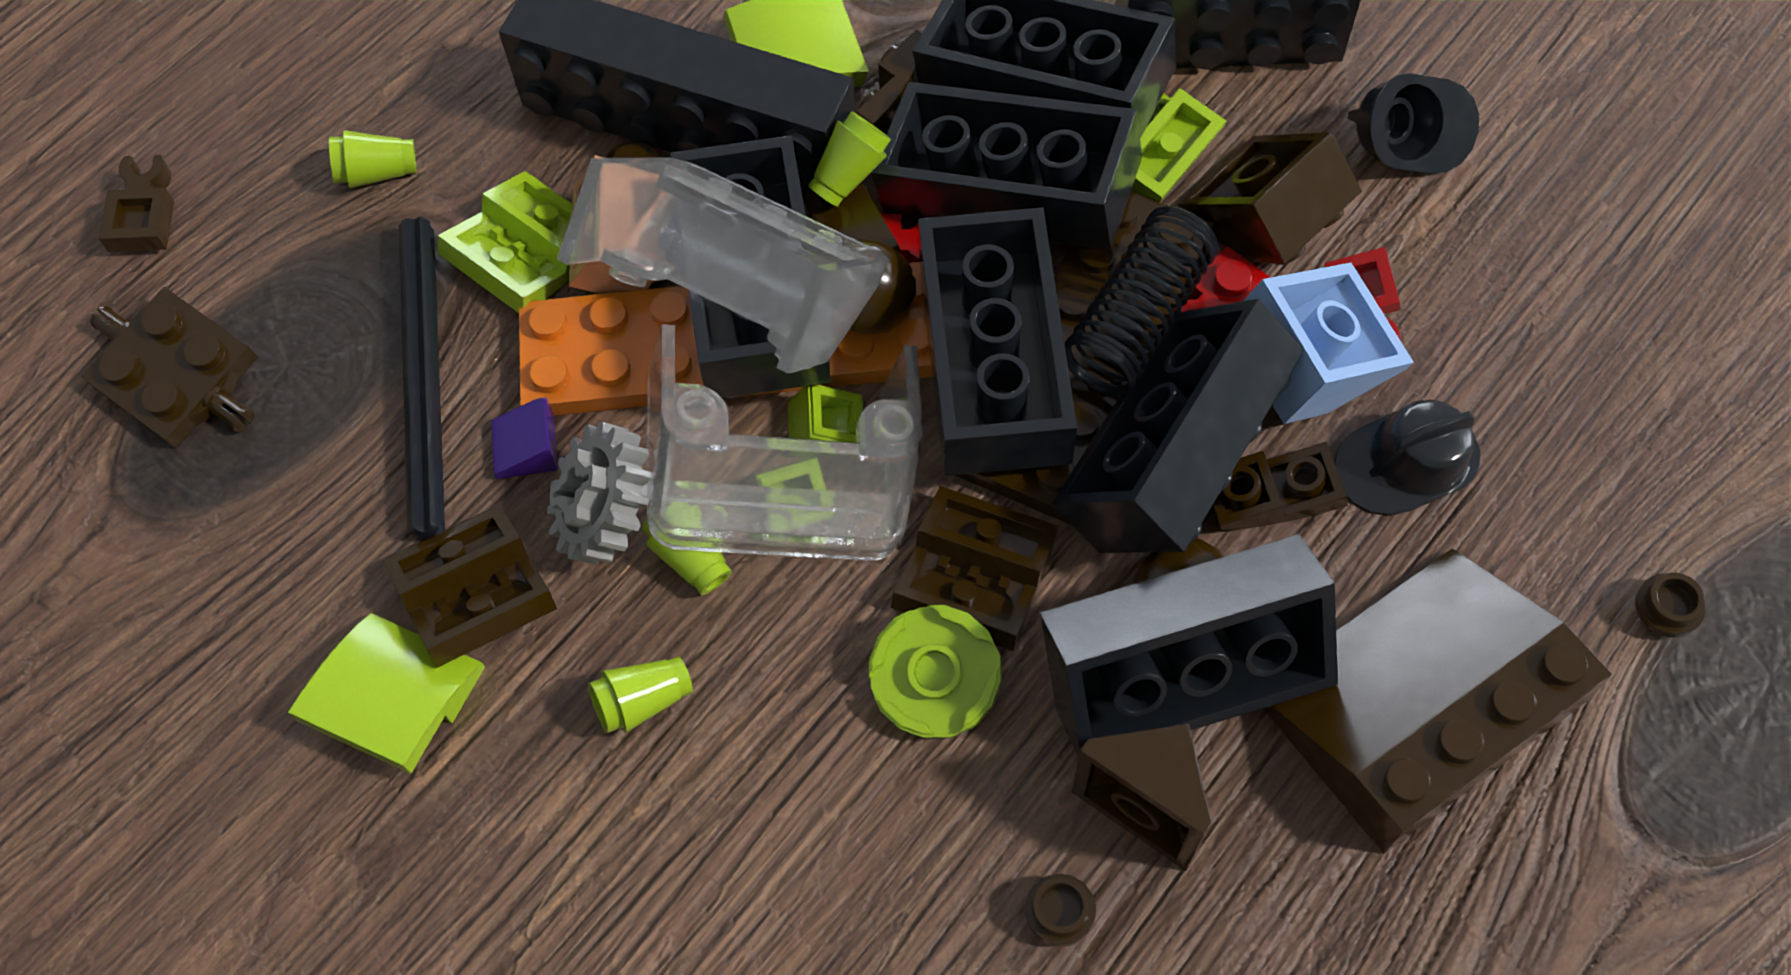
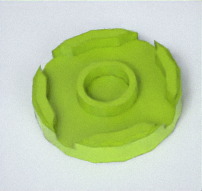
M946 605L920 607L895 617L877 637L869 659L871 689L880 711L899 729L925 739L953 738L976 727L994 707L1002 685L1001 656L989 631L969 613Z

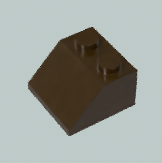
M1332 132L1252 136L1182 199L1178 206L1202 219L1213 222V232L1217 240L1225 247H1230L1249 262L1284 265L1299 258L1305 252L1306 244L1323 228L1336 223L1343 216V209L1362 191Z

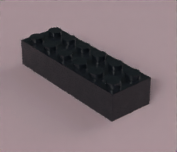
M517 0L498 31L522 106L529 108L531 111L542 116L554 115L576 122L593 132L605 131L627 138L632 142H643L668 152L792 135L801 188L809 184L814 178V173L837 121L844 123L851 111L855 113L853 77L598 0Z

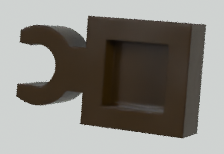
M154 155L151 169L144 174H140V169L131 156H124L121 160L119 174L126 183L125 189L107 191L99 240L108 252L167 249L174 200L166 189L171 182V170L161 155Z

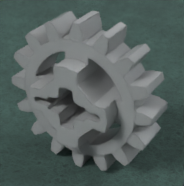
M599 422L598 427L586 425L584 427L583 439L573 437L570 440L571 451L565 458L560 457L558 465L562 473L559 480L551 481L550 505L547 507V514L556 516L549 534L551 537L559 538L556 550L560 553L568 554V559L595 565L598 564V561L610 563L613 560L614 549L625 551L628 548L627 534L631 530H639L641 525L636 514L639 507L648 506L647 483L652 479V472L642 470V465L646 462L649 451L648 449L638 447L641 439L639 434L605 422Z

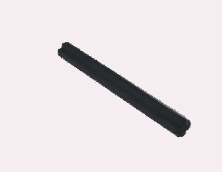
M419 216L415 219L405 218L400 223L399 252L407 529L413 539L424 541L445 531L434 230L427 218Z

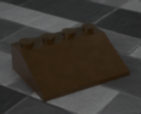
M1452 548L1336 630L1338 685L1263 708V710L1385 854L1585 704L1612 674L1564 622Z

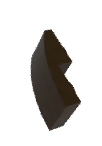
M915 30L900 45L895 44L884 53L878 63L879 91L870 92L862 100L856 111V114L886 135L908 82L918 83L912 52L922 35L918 30Z
M1327 441L1266 460L1264 451L1241 457L1232 471L1230 483L1213 503L1221 531L1278 524L1348 506L1347 495Z

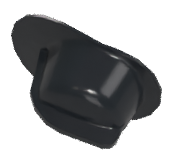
M1414 73L1397 74L1387 82L1375 86L1367 92L1360 103L1359 109L1349 111L1347 119L1356 123L1359 142L1369 154L1377 157L1381 163L1391 168L1423 173L1448 172L1462 164L1473 150L1479 133V112L1474 97L1463 85L1449 79Z
M1432 399L1414 401L1399 411L1357 429L1345 438L1336 453L1335 465L1347 498L1354 505L1370 513L1396 515L1417 509L1446 495L1455 493L1470 484L1480 468L1481 453L1475 435L1472 432L1474 417L1471 412L1461 413L1446 402Z

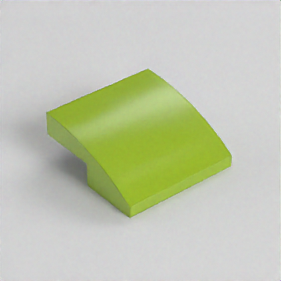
M750 0L725 10L723 19L731 41L853 77L854 87H862L869 70L842 0Z
M1181 88L1172 98L1163 93L1140 139L1142 160L1131 191L1161 202L1222 130L1226 120Z
M524 171L483 193L482 212L438 235L437 254L519 313V307L523 309L530 301L546 300L569 281L572 203Z
M370 613L330 653L302 690L288 713L301 724L411 774L441 722L445 720L451 724L453 723L485 666L476 659L462 655L436 668L419 634Z

